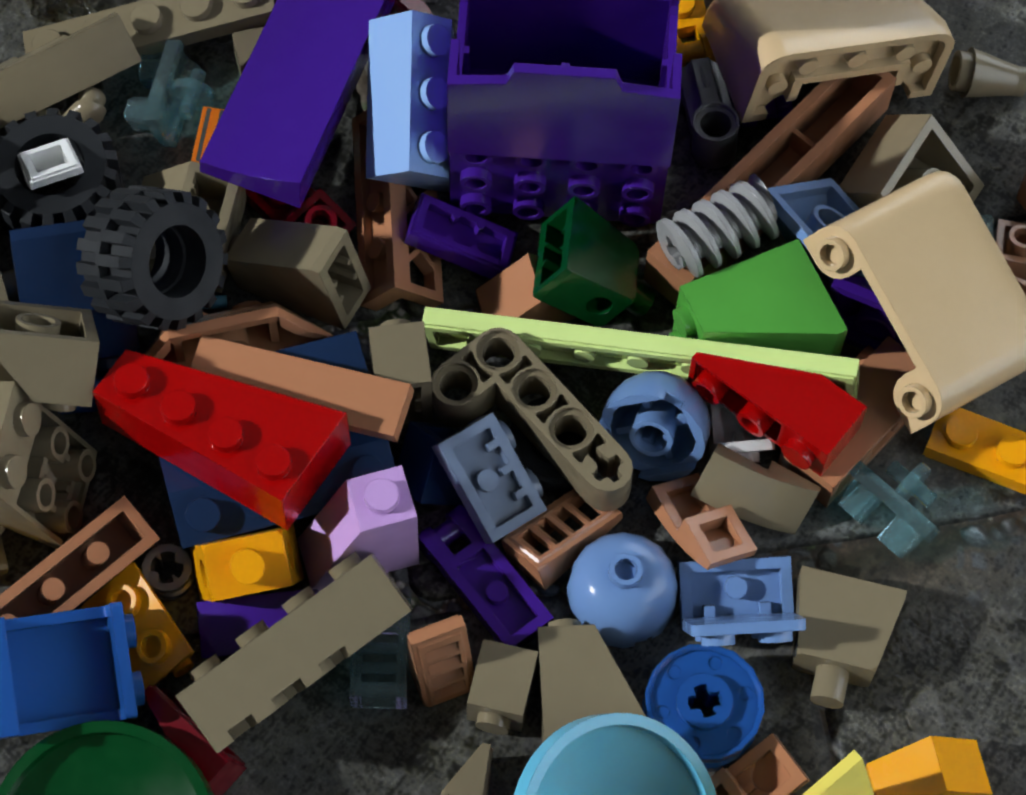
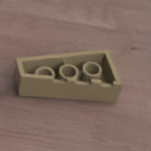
M354 552L328 571L334 579L328 586L315 594L310 586H307L281 605L288 615L270 628L262 619L235 639L241 649L223 662L217 654H214L188 673L194 683L178 693L176 698L216 753L222 751L245 731L260 723L297 693L309 687L341 661L347 659L413 610L410 603L374 554H370L362 560L357 552Z

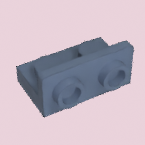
M493 412L475 418L467 423L466 427L431 447L485 544L494 543L547 510L541 499L543 489L538 478L530 469L523 467L514 451L516 441L513 433L506 423L502 420H497Z

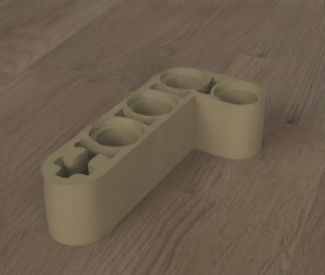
M491 328L483 332L442 363L433 373V412L443 424L451 427H464L496 404L591 507L601 511H614L622 507L629 499L633 465L628 453L511 330ZM493 356H504L511 360L510 364L504 367H493L486 363ZM452 388L465 389L470 393L462 400H451L444 396V393ZM535 393L547 399L540 406H530L521 401L524 396ZM566 432H573L579 434L584 440L577 445L569 446L558 441L557 437ZM597 471L604 477L600 481L597 480ZM613 475L617 477L615 482L610 479Z

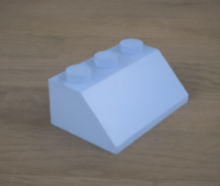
M409 10L369 20L366 137L367 179L439 192H450V156L448 153L447 78L451 39H454L452 19Z

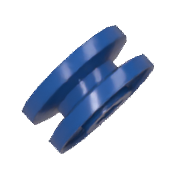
M689 644L669 653L653 669L641 704L646 717L668 726L692 747L708 772H716L722 767L735 763L752 746L765 712L763 687L753 667L734 651L720 646H701V644ZM695 699H701L705 707H713L710 717H703L700 709H692Z

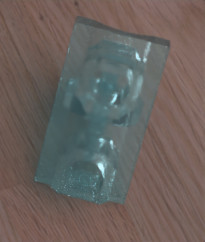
M166 40L162 53L142 55V61L138 67L139 80L146 89L151 90L148 97H132L128 99L124 111V119L134 131L152 133L162 147H177L185 120H192L195 110L202 111L203 106L212 107L216 96L214 90L204 83L207 75L206 72L200 68L198 63L192 61L184 54V44L181 40Z
M897 460L893 461L885 473L899 484L896 490L890 487L861 461L851 470L850 475L854 478V481L848 486L838 505L861 525L881 503L893 512L896 517L881 532L877 539L897 557L903 558L916 548L923 539L930 544L940 533L936 525L907 501L913 496L928 508L938 497L937 494L924 484L932 470L924 462L918 464L910 472Z

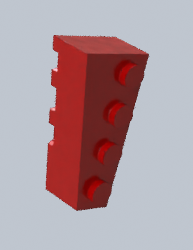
M127 349L92 392L102 424L287 531L351 445L346 412Z

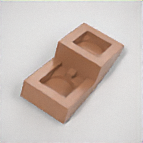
M699 473L651 487L646 500L655 515L676 543L705 569L709 570L755 555L758 549L731 504L721 508H714L691 496L700 478Z
M773 733L730 767H722L710 777L717 795H793L811 781L779 738Z

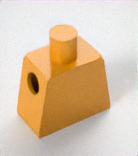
M294 524L291 525L288 531L282 527H275L189 547L199 598L203 601L214 602L295 585L305 579Z

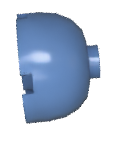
M645 371L624 380L607 399L599 421L604 429L628 453L632 460L633 468L640 470L638 478L647 481L668 482L688 476L695 469L697 462L703 457L711 427L708 407L697 390L681 376L666 371Z
M619 532L603 535L585 546L571 566L566 597L571 613L577 620L581 621V625L595 624L607 646L628 648L635 646L636 642L645 641L650 637L653 639L663 632L674 616L679 587L674 565L661 546L645 536Z

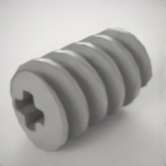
M755 173L749 175L747 182L739 180L731 184L729 191L721 189L713 193L710 201L701 199L693 203L691 211L683 208L674 213L672 220L663 218L656 222L657 237L668 261L678 270L686 267L696 278L704 275L701 259L704 257L715 269L722 266V256L720 253L722 248L733 259L740 257V239H743L752 250L760 247L758 230L760 229L770 240L779 237L776 223L778 218L772 196L764 182Z

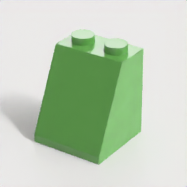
M796 239L681 285L676 309H673L674 323L669 336L840 356L848 329L800 240Z

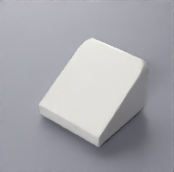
M68 138L17 154L27 187L31 190L84 173L82 165Z

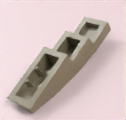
M114 12L69 36L64 34L19 58L14 56L0 63V129L12 120L18 121L25 118L24 114L41 111L141 62L142 60L120 15Z

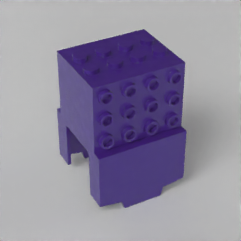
M460 0L457 39H451L447 78L450 204L479 217L490 213L513 214L524 220H537L543 216L550 217L576 196L607 221H620L626 226L641 227L649 223L656 224L657 221L661 220L668 167L671 166L681 99L683 54L676 53L680 0Z

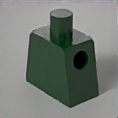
M574 196L541 224L533 297L592 325L604 326L623 310L636 317L646 314L654 302L655 291L637 280L640 251L636 244L578 197Z

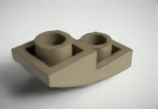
M718 443L691 496L714 508H721L731 504L738 517L742 520L795 535L821 487L774 461L766 469Z

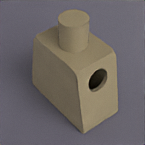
M801 566L794 588L793 602L794 613L806 618V630L793 631L791 667L798 672L815 675L810 694V701L825 708L839 709L844 705L848 684L860 687L870 686L906 599L907 590Z

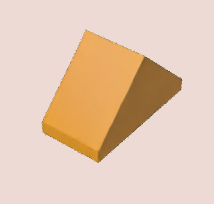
M929 736L873 760L865 766L874 795L993 794L977 740Z

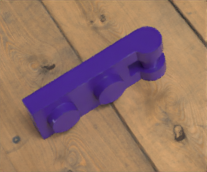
M459 504L446 513L447 520L438 527L432 529L428 526L418 533L419 548L425 557L435 564L496 642L522 648L537 637V627L547 626L550 621L554 620V617L494 543L485 544L467 510ZM460 538L468 546L454 555L448 546Z

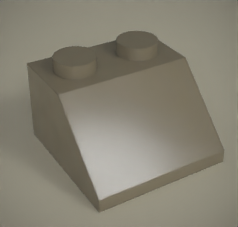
M932 114L886 115L839 186L859 208H862L918 178L936 171H947L955 175L964 185L973 203L983 189L984 184Z
M0 300V363L31 400L42 403L46 409L57 412H72L77 409V406L92 407V392L95 384L100 341L91 309Z

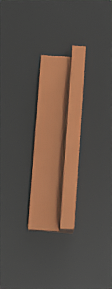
M367 110L352 118L358 257L371 285V289L360 306L378 311L402 298L427 307H437L444 303L441 258L404 243L408 229L407 214L410 212L412 215L415 202L421 193L438 199L437 191L419 188V194L416 195L410 186L366 178ZM411 260H413L424 276V287L411 283Z

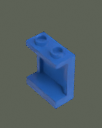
M122 601L85 609L13 619L0 618V740L59 731L79 723L107 720L127 721L138 717L137 706L145 705V689L141 672H132L129 649L137 647V633L133 614H124Z

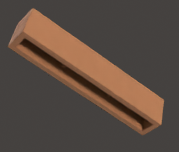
M890 72L820 82L701 199L710 201L713 193L721 189L729 191L731 184L739 180L747 182L749 175L753 173L764 182L767 188L817 180L888 110L897 78ZM761 229L758 230V235L760 237L763 234ZM740 239L739 244L742 255L749 247L743 239ZM658 240L647 251L643 280L673 305L677 306L680 286L699 278L694 277L686 267L680 270L674 268L662 251ZM722 248L720 249L722 266L716 269L710 265L705 257L702 258L704 275L701 277L729 267L738 258L733 259Z

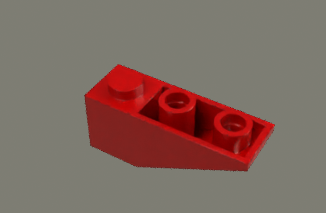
M696 352L691 360L688 381L692 383V387L697 390L702 399L713 405L720 403L736 415L738 422L746 431L757 437L764 435L781 447L783 455L793 465L804 470L810 468L819 476L824 474L858 432L867 410V406L822 374Z

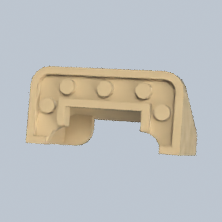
M714 0L708 7L702 23L741 123L765 120L768 114L765 106L781 95H784L786 102L795 101L802 84L890 72L897 78L895 86L902 84L908 99L930 96L955 44L946 21L924 0Z
M936 171L927 174L821 228L803 240L815 264L822 273L830 278L844 279L859 271L863 272L915 365V369L907 372L897 380L893 389V400L897 411L910 434L930 425L1026 371V295L967 190L955 175L947 171Z

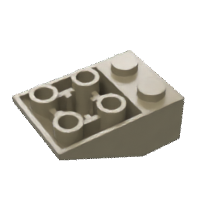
M0 381V526L58 549L73 537L82 525V510L89 483L96 472L98 451L50 410L43 407L41 403L33 402L16 381Z

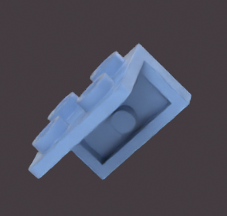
M791 556L747 557L709 570L702 567L695 560L677 561L680 629L695 637V641L701 642V646L735 645V635L751 634V638L758 639L759 643L793 641V631L806 630V618L794 613Z

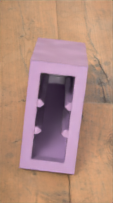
M402 465L347 479L297 539L312 589L321 591L332 583L334 579L328 571L354 552H357L362 560L370 554H374L387 573L419 564L418 519Z

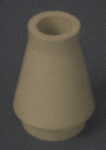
M970 47L967 51L957 50L949 68L948 87L950 91L959 92L961 98L1023 97L1026 92V67L1015 65L974 47Z

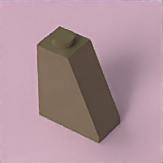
M250 218L242 232L236 235L229 245L228 265L226 266L238 288L267 300L275 301L280 305L343 330L346 329L371 289L348 231L338 226Z
M563 618L550 621L547 626L537 627L536 651H539L537 670L542 743L566 724L590 715L632 713L646 716L595 624L581 625V621L577 619Z

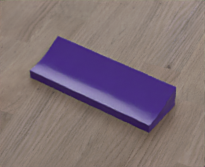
M277 0L199 161L200 172L301 208L367 64L369 20L388 16L395 0Z

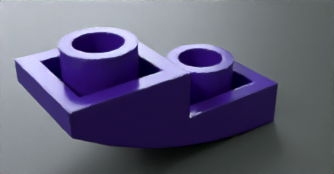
M312 589L315 594L318 593V589ZM302 590L240 596L214 602H196L201 659H208L214 654H217L219 658L234 654L241 649L235 641L237 637L262 619L269 628L288 615L281 605Z

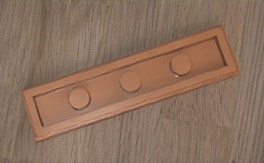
M201 335L190 366L193 369L346 412L349 431L397 443L414 394V389L409 383L206 335Z

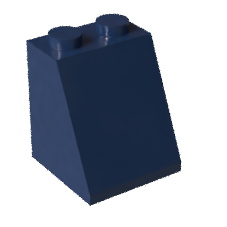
M85 220L9 230L19 302L91 309L100 341L97 361L98 373H107L126 349L140 353L137 326L114 322L107 319L106 314L98 313L91 306L93 297L84 296L80 287L85 279L84 275L77 274L76 262L81 261L82 251L76 250L78 238H84L86 229L82 226Z

